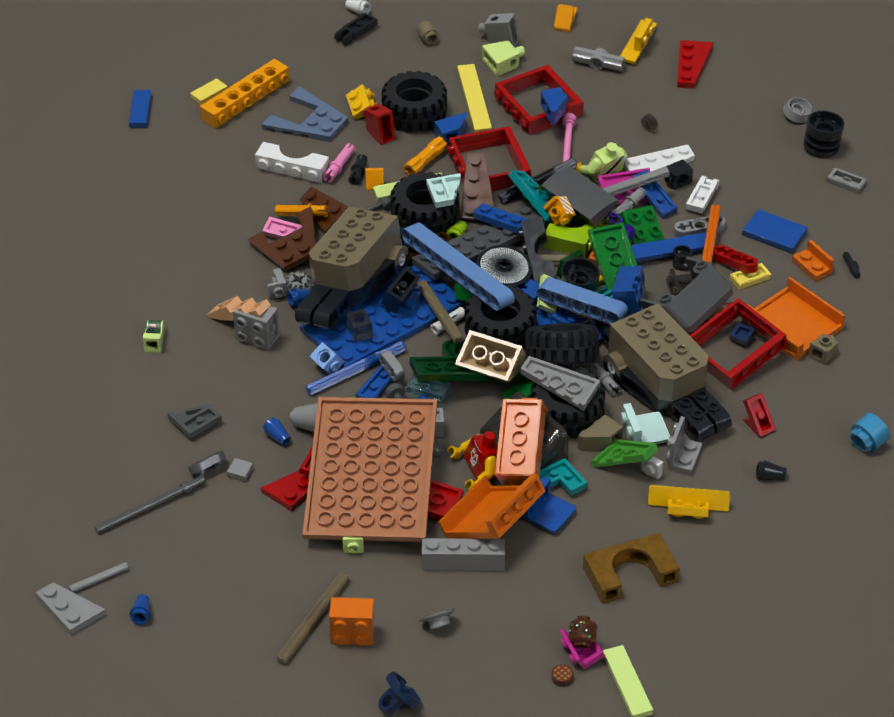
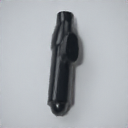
M844 252L842 256L849 270L855 278H859L860 268L857 261H853L849 252Z

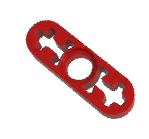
M725 245L714 247L713 259L744 273L750 274L758 271L757 258Z

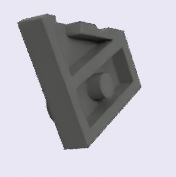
M211 405L185 409V413L174 414L173 411L167 413L168 419L190 439L222 421L221 414Z

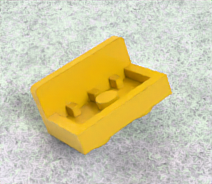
M363 84L346 95L352 115L356 120L363 117V112L366 108L377 104L373 99L375 95L370 88L367 89Z

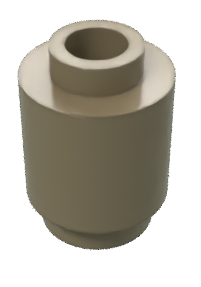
M423 21L419 23L416 30L423 42L428 45L436 43L438 33L431 22Z

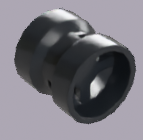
M678 245L673 249V268L678 271L689 269L685 258L687 256L691 257V248L686 245Z

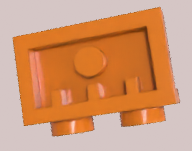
M812 240L808 241L807 249L792 256V262L815 282L833 273L834 259Z

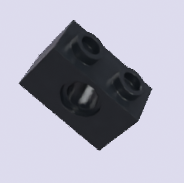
M405 267L388 288L381 303L397 313L416 289L421 277Z

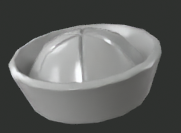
M794 97L785 103L783 112L793 122L806 123L808 122L809 115L812 114V106L807 100Z

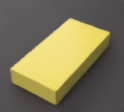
M215 79L191 92L190 98L202 105L226 90L228 86L219 79Z
M762 263L758 264V271L749 274L737 271L730 274V280L738 290L771 279V273Z

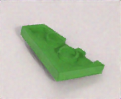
M616 439L590 462L593 468L650 460L659 449L656 443Z

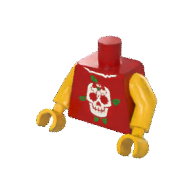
M487 431L484 435L476 434L460 444L461 447L450 446L447 449V452L453 453L449 457L456 460L460 459L462 452H464L463 456L476 478V481L471 479L466 481L465 487L468 488V491L483 476H487L488 480L496 479L495 468L498 446L495 442L496 435L493 432Z

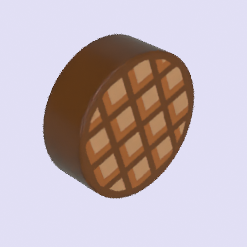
M567 665L555 666L552 670V681L558 686L569 685L573 681V670Z

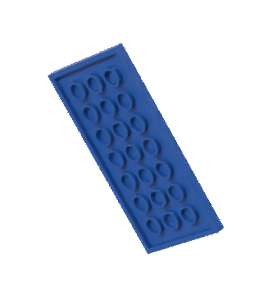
M414 265L408 267V269L421 277L420 282L422 280L427 281L448 314L459 307H465V301L456 299L455 292L440 279L433 280ZM398 273L397 276L365 303L350 308L332 330L301 324L300 331L317 347L323 342L345 361L340 367L342 369L413 336L439 319L419 291L418 285L397 313L381 303L386 291L400 274Z

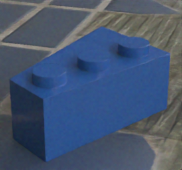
M643 265L622 266L616 275L612 296L613 299L622 301L627 305L628 312L624 318L641 311L640 299L643 298L645 285Z

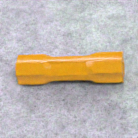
M438 136L433 139L419 154L403 165V170L406 174H418L436 156L445 151L447 143L444 141V138Z

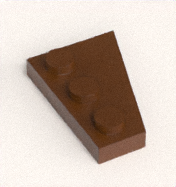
M310 187L300 198L303 205L311 203L312 205L328 206V210H321V212H328L327 217L313 216L324 233L332 227L348 208L347 205L313 187Z

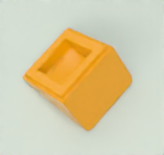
M366 168V190H373V186L384 184L383 168Z

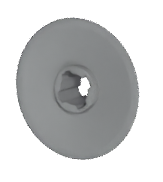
M455 609L438 612L421 618L419 621L428 622L430 630L445 627L451 624L449 615L454 613Z

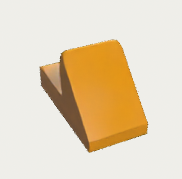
M558 4L554 30L570 32L577 15V7Z

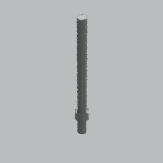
M200 476L189 482L185 481L179 484V487L95 526V531L97 534H100L172 498L190 493L193 488L204 484L205 479L203 476Z

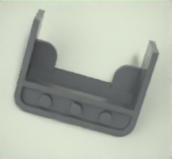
M687 256L685 260L693 281L677 296L663 294L656 302L642 298L640 303L643 310L659 303L688 334L695 331L734 292L731 284L710 262Z

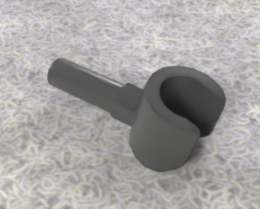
M384 196L380 199L379 203L368 207L367 210L373 211L381 207L390 210L391 200Z

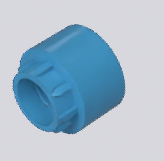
M866 413L851 427V442L862 452H869L870 450L874 452L890 439L888 427L873 413Z

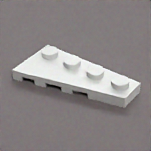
M683 145L626 158L624 160V168L626 171L650 168V171H654L682 159L688 164L694 161L695 155L689 145Z

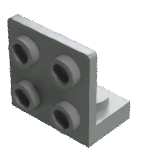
M270 306L267 312L262 314L261 318L238 310L233 312L235 338L237 340L269 350L280 336L277 308Z
M681 416L679 423L675 422L674 435L668 439L667 448H670V450H668L666 461L669 462L668 470L691 476L703 443L684 438L685 417Z

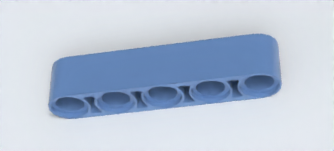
M552 277L546 278L536 291L538 298L544 302L607 324L623 319L628 312L627 305L622 301Z

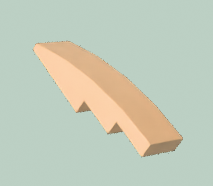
M236 296L216 305L207 316L212 319L234 321L233 312L238 310L258 317L271 304L267 299L256 303L253 298L241 301Z

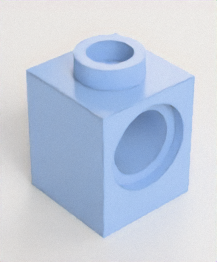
M323 342L310 355L329 374L339 370L345 362Z

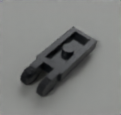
M365 12L337 31L334 39L337 41L342 40V44L348 45L353 39L376 26L378 19Z

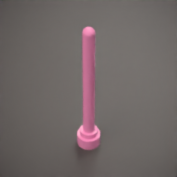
M566 113L562 117V124L565 127L563 162L570 159L572 128L576 125V116L573 113Z

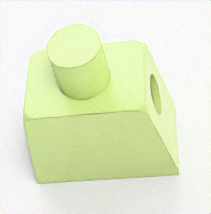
M509 41L482 46V59L497 77L518 68L519 57L525 55L523 46L514 48Z

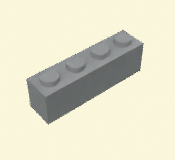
M422 539V570L505 571V539Z

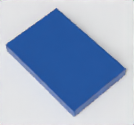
M758 209L743 229L742 235L792 253L807 233L808 227Z

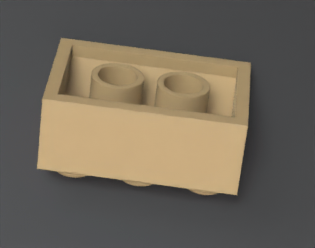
M469 330L455 365L509 382L520 372L527 355L520 345Z

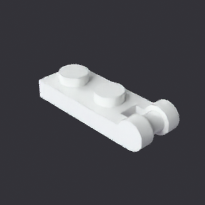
M702 175L686 203V209L703 214L715 190L718 189L720 180H711L707 176Z

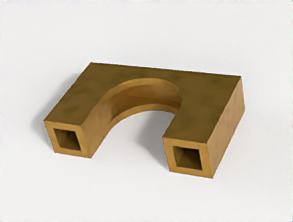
M660 533L583 554V569L602 604L621 598L622 584L614 569L622 563L637 562L645 565L652 572L659 587L679 582L680 567Z

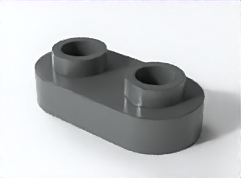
M223 450L218 451L190 465L188 469L191 475L200 476L207 472L206 468L210 466L215 468L223 464V459L226 456Z

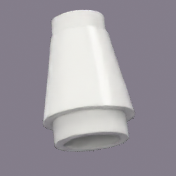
M347 0L345 7L362 15L365 12L367 14L370 12L371 4L367 0Z

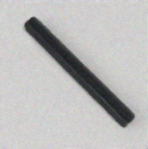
M574 158L568 159L532 177V179L540 186L564 167L576 168L577 162ZM514 186L498 194L499 201L504 204L522 195V192L518 187Z

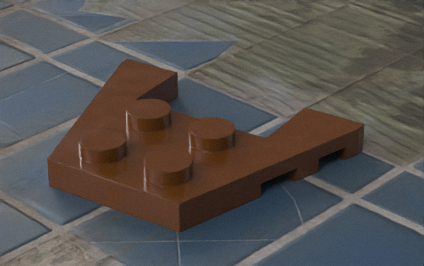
M311 206L296 214L303 227L271 244L268 243L263 232H260L248 239L250 245L257 248L261 254L266 255L270 261L285 272L309 260V252L317 244L314 229V212Z

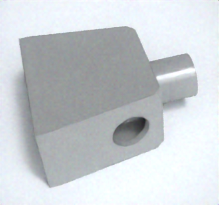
M515 13L492 14L485 23H480L478 26L479 33H486L487 41L490 44L509 41L515 47L519 41Z

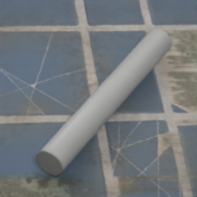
M124 562L69 586V590L75 593L129 570L128 564Z

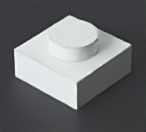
M653 456L650 460L642 462L641 471L658 480L662 476L663 461Z

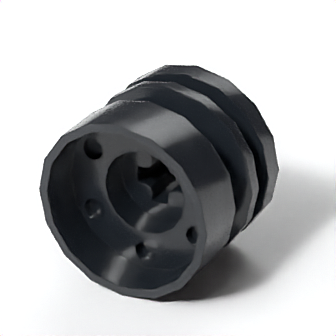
M825 110L810 114L803 142L805 149L817 156L835 155L839 151L845 125L843 118L834 112Z
M572 258L564 262L560 272L561 281L593 292L598 290L600 269L594 262L585 258Z

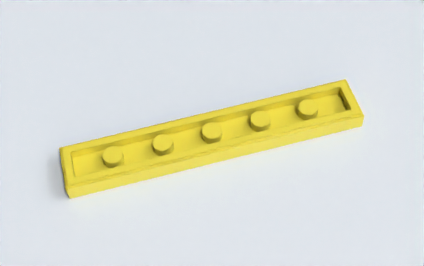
M458 65L457 70L474 133L492 130L475 65Z

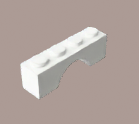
M263 142L255 154L256 168L319 183L323 182V174L329 166V156L311 153L303 158H290L281 153L279 145Z

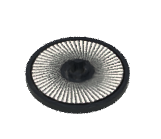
M506 245L491 246L483 250L476 262V265L507 287L508 285L514 288L522 286L529 280L532 273V264L527 255L517 248Z

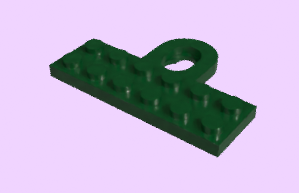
M452 339L445 341L442 344L441 357H410L409 361L418 382L429 383L431 381L448 383L449 381H459L462 383L468 381H504L455 365L458 354L455 351L462 349L465 340L458 344L454 343ZM519 372L511 380L522 382L530 379Z

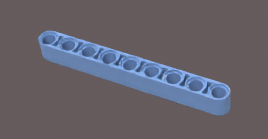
M418 222L401 230L402 238L406 244L494 310L498 311L514 304V295L508 287Z

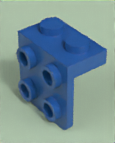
M544 476L540 481L545 492L521 518L555 534L576 512V507L551 494V479Z

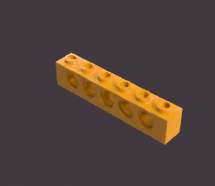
M276 59L266 63L200 106L201 120L214 128L222 125L288 82L289 67Z

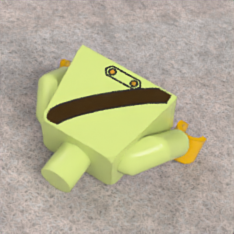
M610 142L607 146L594 152L588 165H582L579 162L574 169L579 173L589 174L597 183V178L600 175L622 171L627 153L622 147H618L616 143Z

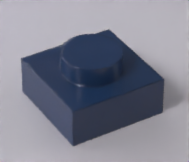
M739 322L730 333L729 338L731 341L746 347L755 336L756 330Z

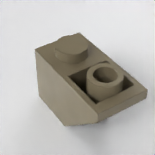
M604 415L599 420L594 421L589 428L580 432L578 436V449L581 451H603L616 439L622 440L623 426L607 415Z

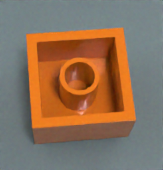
M331 597L329 612L331 644L373 646L375 629L374 599Z

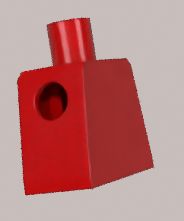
M376 104L364 110L363 116L365 117L366 129L380 145L396 139L392 110L381 104Z

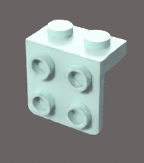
M631 403L623 404V413H620V420L624 424L627 438L630 441L656 444L668 442L670 434L660 412L635 415Z

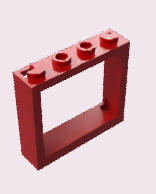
M549 65L495 83L494 94L496 100L502 104L503 108L511 114L512 118L529 135L562 123L561 117L552 126L545 112L531 117L511 95V93L544 82L550 89L561 87L563 93H566L568 97L564 114L573 113L576 118L583 116L584 102Z
M510 126L450 137V146L447 147L449 156L452 155L454 167L457 166V173L461 174L463 187L466 165L460 153L505 144L516 169L526 172L531 177L530 166ZM510 172L490 175L491 191L513 186V181L508 176Z
M739 298L728 304L721 312L716 313L708 322L700 325L692 334H689L701 346L740 316L769 339L728 372L708 357L707 371L731 390L787 347V335Z

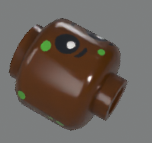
M577 616L576 620L570 622L568 639L573 643L574 647L590 648V645L596 642L597 624L591 621L589 616Z

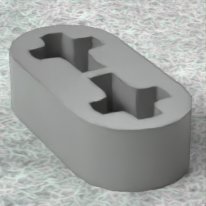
M387 350L379 353V361L391 379L397 381L404 378V370L391 351Z

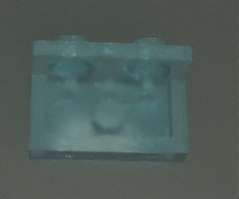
M413 374L406 386V392L443 402L446 396L449 397L451 395V381L448 383L439 381L422 383L418 382L415 374Z

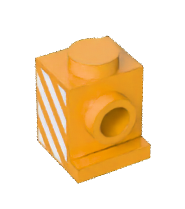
M554 196L543 206L549 212L555 225L563 226L571 221L570 219L576 214L567 196Z

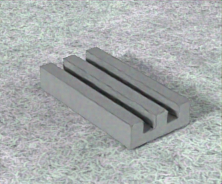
M834 168L827 177V183L859 194L867 184V179Z

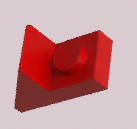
M763 393L756 394L743 401L749 416L743 419V421L758 437L776 430Z

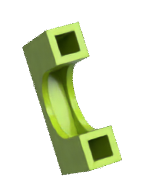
M605 217L598 223V225L595 228L604 226ZM550 223L546 230L548 241L544 243V248L566 254H572L581 250L585 252L583 258H586L588 252H591L593 249L587 232L588 229H593L594 227L589 223L578 228H569Z

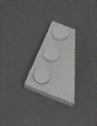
M54 582L36 592L37 599L70 635L106 615L104 608Z

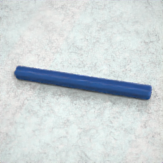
M399 341L306 385V391L309 395H314L379 364V353L390 350L396 356L406 351V345L403 341Z

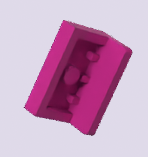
M564 628L560 630L563 636L560 640L567 650L570 648L572 653L569 656L575 665L579 664L585 670L605 657L597 640L594 644L590 645V648H577L569 641V632L567 633Z

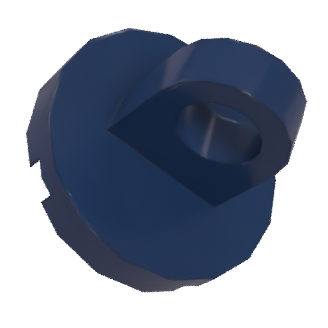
M392 671L386 676L390 688L380 697L378 702L379 708L389 715L395 713L405 703L409 707L416 709L421 703V699L416 691L411 687L408 688L409 686L405 685L407 683L406 680L397 672ZM392 699L391 704L387 706L388 702Z

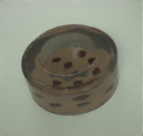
M646 114L641 118L642 126L647 131L653 132L658 127L657 120L651 114Z

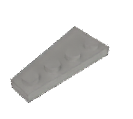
M528 356L520 370V374L583 411L600 387V380L531 356Z

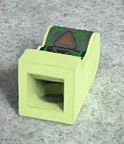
M164 320L147 321V329L143 334L144 352H162ZM157 342L156 347H150L149 344Z

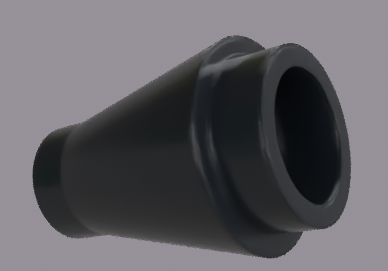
M766 460L763 462L759 461L756 468V477H760L761 480L785 479L787 468Z

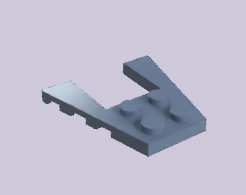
M298 86L290 94V101L313 109L314 111L301 125L270 115L261 125L262 130L270 128L275 129V132L278 133L287 131L292 132L295 136L304 134L308 135V138L330 142L348 123V117Z

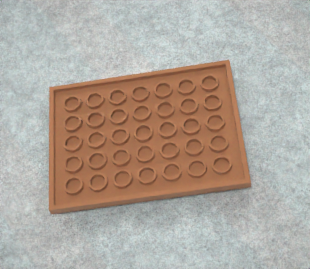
M318 397L302 534L303 539L343 540V537H358L369 541L422 542V539L426 538L437 399Z

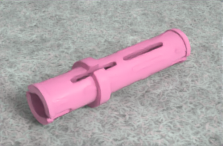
M347 143L336 159L329 164L327 171L323 174L325 181L328 180L330 183L337 174L341 173L342 167L355 152L353 144L350 146V143Z

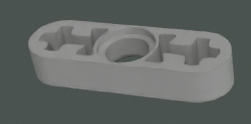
M709 216L677 222L674 226V235L681 237L707 232ZM719 216L717 233L725 229V218ZM700 225L704 228H696L695 226Z

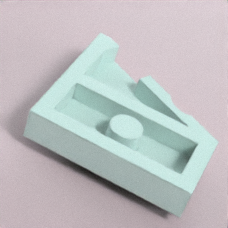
M460 173L426 179V185L436 208L454 205L461 182Z

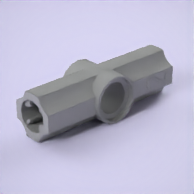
M576 46L572 55L573 61L589 64L594 70L607 68L622 72L625 64L624 57L608 54L603 48L590 50Z

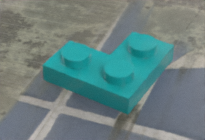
M565 458L540 470V480L544 476L551 479V488L560 484L570 496L588 488V482Z

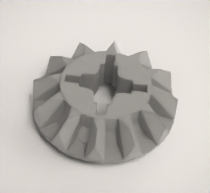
M290 272L289 276H285L287 291L292 289H311L313 286L311 275H307L306 272Z

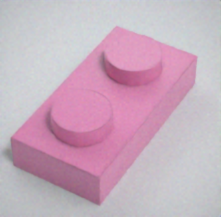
M269 216L262 232L266 236L280 239L303 226Z

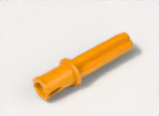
M311 203L308 205H276L274 211L277 216H297V213L311 206L314 216L327 217L328 212H321V210H328V206L312 205Z

